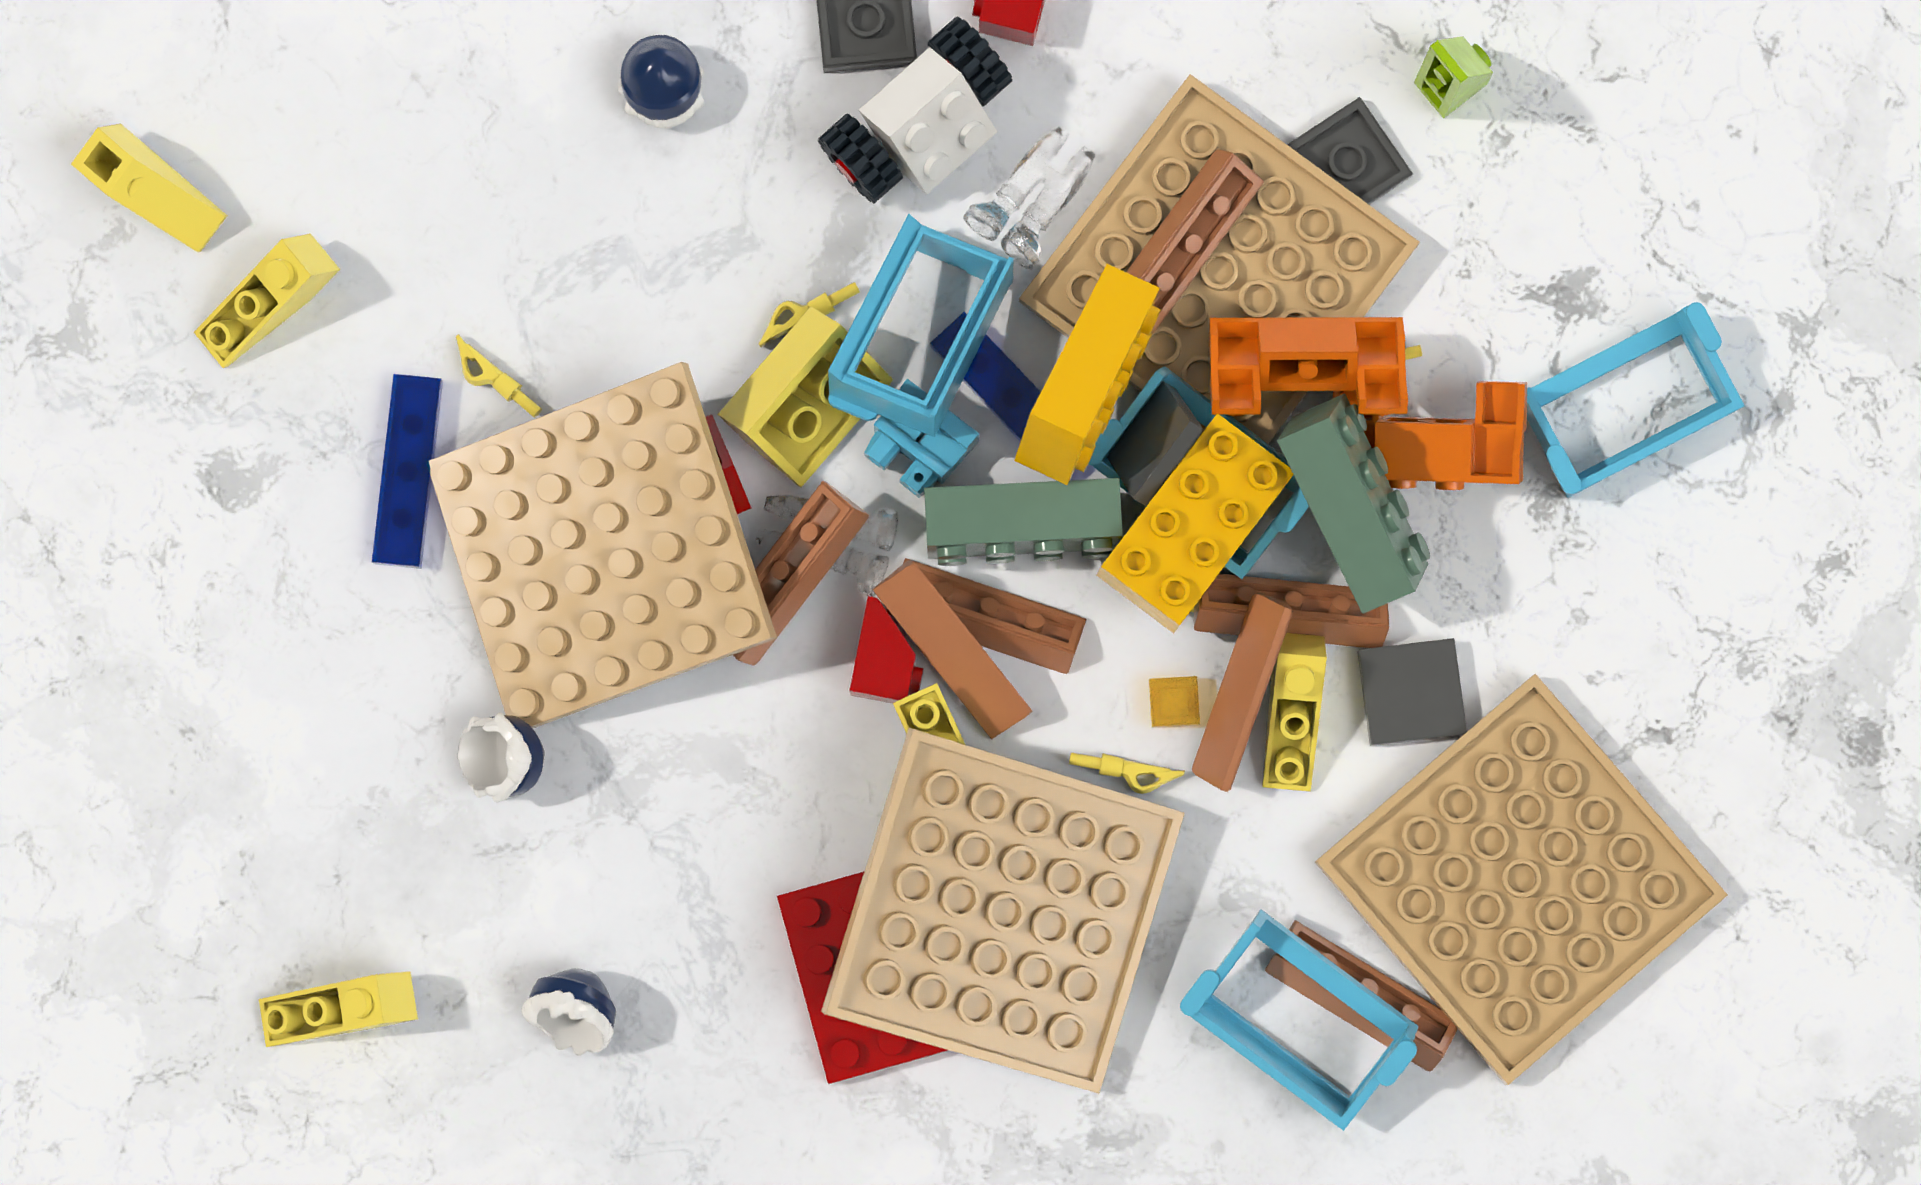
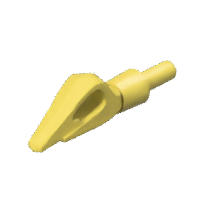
M853 282L829 296L824 292L806 305H801L794 301L780 303L774 310L770 323L759 342L760 348L770 340H775L787 334L810 306L824 315L834 312L833 306L860 293L856 283ZM784 310L793 312V317L784 325L779 323L776 325L778 317Z
M459 334L456 336L463 375L468 383L474 386L491 384L508 402L513 399L534 418L539 415L542 408L521 391V384L505 372L503 373L470 344H466ZM467 359L472 362L476 361L483 373L477 377L473 376L469 370Z
M1071 752L1069 758L1070 765L1098 769L1099 775L1124 777L1131 790L1140 794L1149 793L1185 774V770H1171L1166 767L1124 760V758L1104 753L1099 758ZM1153 774L1159 780L1152 784L1141 786L1138 783L1137 777L1139 775Z

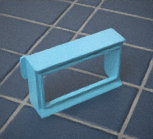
M908 214L828 370L829 404L833 408L865 421H872L879 414L935 437L1010 285L1013 283L1014 258H1003L926 227ZM917 251L963 269L968 274L984 280L925 400L855 372Z
M1691 303L1674 315L1532 388H1527V420L1567 498L1745 406L1716 352L1720 348L1722 340L1705 307L1701 303ZM1681 336L1716 403L1577 474L1541 407Z
M1165 366L1153 374L1120 421L1110 419L1103 435H1099L1095 444L1096 448L1089 461V465H1092L1107 478H1119L1120 487L1127 493H1129L1107 456L1163 381L1178 391L1197 421L1205 427L1216 416L1212 415L1211 401ZM1221 415L1289 466L1285 456L1232 416ZM1294 475L1285 485L1293 493L1252 549L1248 552L1239 546L1225 565L1227 569L1239 578L1243 579L1250 572L1279 532H1290L1309 508Z
M1260 909L1216 970H1205L1180 1003V1009L1185 1015L1200 1023L1343 1131L1380 1084L1383 1086L1392 1085L1417 1053V1046L1413 1040L1418 1030V1025L1262 909ZM1255 937L1394 1039L1350 1096L1213 995Z

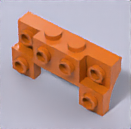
M1403 317L1209 319L1212 415L1217 413L1229 416L1261 414V391H1356L1358 414H1373L1376 416L1407 414L1408 393Z
M1478 381L1476 383L1475 419L1383 417L1363 414L1367 424V430L1364 433L1371 447H1378L1386 460L1388 473L1385 476L1391 488L1410 489L1417 487V481H1434L1435 488L1439 490L1464 489L1465 482L1520 484L1523 481L1524 432L1527 427V382ZM1333 391V398L1345 393L1350 405L1357 404L1356 391Z

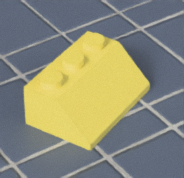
M811 306L717 414L748 445L799 487L806 483L860 420L858 417L833 408L828 400V370L848 332L841 324ZM866 351L855 372L889 386L893 381L892 377Z

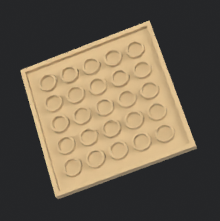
M1189 74L1019 297V302L1069 338L1106 264L1127 272L1211 155L1218 149L1232 152L1256 173L1264 183L1162 323L1151 335L1141 359H1137L1132 369L1133 374L1129 381L1130 385L1141 392L1153 374L1165 366L1211 401L1210 318L1365 317L1420 242L1191 74ZM1261 391V414H1244L1232 417L1269 444L1308 391ZM1199 422L1204 431L1206 427Z
M679 362L426 462L506 715L519 717L532 728H536L777 639L688 363Z
M1536 674L1532 675L1315 861L1316 865L1505 1085L1512 1083L1728 896Z
M908 728L821 1012L846 1021L1100 1093L1185 813Z

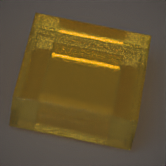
M1197 676L1151 678L1148 680L1151 728L1200 725Z

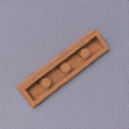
M1218 149L1211 155L1127 270V273L1160 288L1153 306L1161 309L1151 334L1162 323L1264 183L1256 173L1232 152Z
M826 481L821 482L755 569L777 637L869 518V515L862 508ZM776 639L733 654V656L738 661L752 666L756 665Z
M914 561L981 646L1063 674L1069 673L1087 620L1086 618Z
M909 559L872 589L991 739L1033 712L914 561Z
M1218 574L1194 607V630L1199 632L1238 635L1254 593H1261L1289 604L1293 614L1286 633L1324 636L1325 644L1364 648L1383 647L1389 631L1388 603L1362 614L1349 586L1249 576L1241 579L1237 575Z
M1254 593L1251 597L1192 766V772L1196 776L1225 792L1232 788L1293 614L1287 602L1261 593Z
M1294 920L1289 928L1291 932L1419 1026L1413 1040L1417 1046V1053L1411 1062L1426 1071H1433L1444 1057L1458 1030L1443 1011ZM1277 952L1274 953L1265 968L1269 975L1388 1047L1394 1039Z

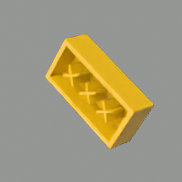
M1106 264L1029 415L1014 461L1065 485H1068L1075 469L1082 472L1085 471L1096 448L1097 439L1100 434L1103 435L1114 412V405L1118 397H1122L1133 374L1132 369L1137 359H1141L1152 335L1151 331L1161 309L1153 306L1160 289L1159 287Z
M1217 413L1102 564L1096 576L1174 634L1291 479L1293 473L1290 467Z

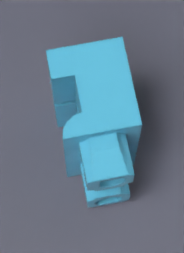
M908 378L899 389L922 400H925L927 396L925 391ZM949 410L935 437L927 434L924 436L925 433L880 416L874 423L875 434L871 438L864 454L867 459L884 471L899 452L910 459L913 463L899 481L906 489L920 498L924 495V488L933 487L937 481L943 484L979 442V433Z

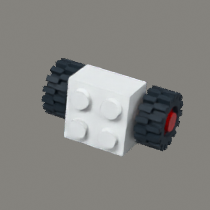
M958 16L928 41L927 45L929 48L859 109V112L874 133L872 136L863 124L860 125L856 118L847 113L818 138L820 147L828 155L829 160L837 166V170L847 178L853 187H856L862 196H865L873 204L901 181L903 174L928 194L997 133L983 107L1013 81L1011 79L1012 75L1007 71L1008 68L1005 63L999 59L1000 56L997 52L990 48L985 38L982 39L974 27L971 28L967 21L962 20Z

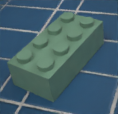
M1344 393L1293 416L1277 439V442L1363 614L1415 592L1429 564L1427 560L1430 559V552L1423 536L1419 532L1414 534L1406 519L1409 516V509L1402 493L1399 490L1393 491L1385 476L1388 473V466L1382 452L1378 447H1371L1364 433L1367 430L1364 415L1358 414L1357 404L1350 405Z
M1119 478L1070 480L1068 485L1059 481L924 488L928 559L938 558V565L940 566L967 564L966 557L986 556V563H1010L1015 561V554H1034L1035 561H1054L1063 559V552L1082 551V558L1086 559L1106 558L1111 554L1110 550L1115 549L1123 536Z

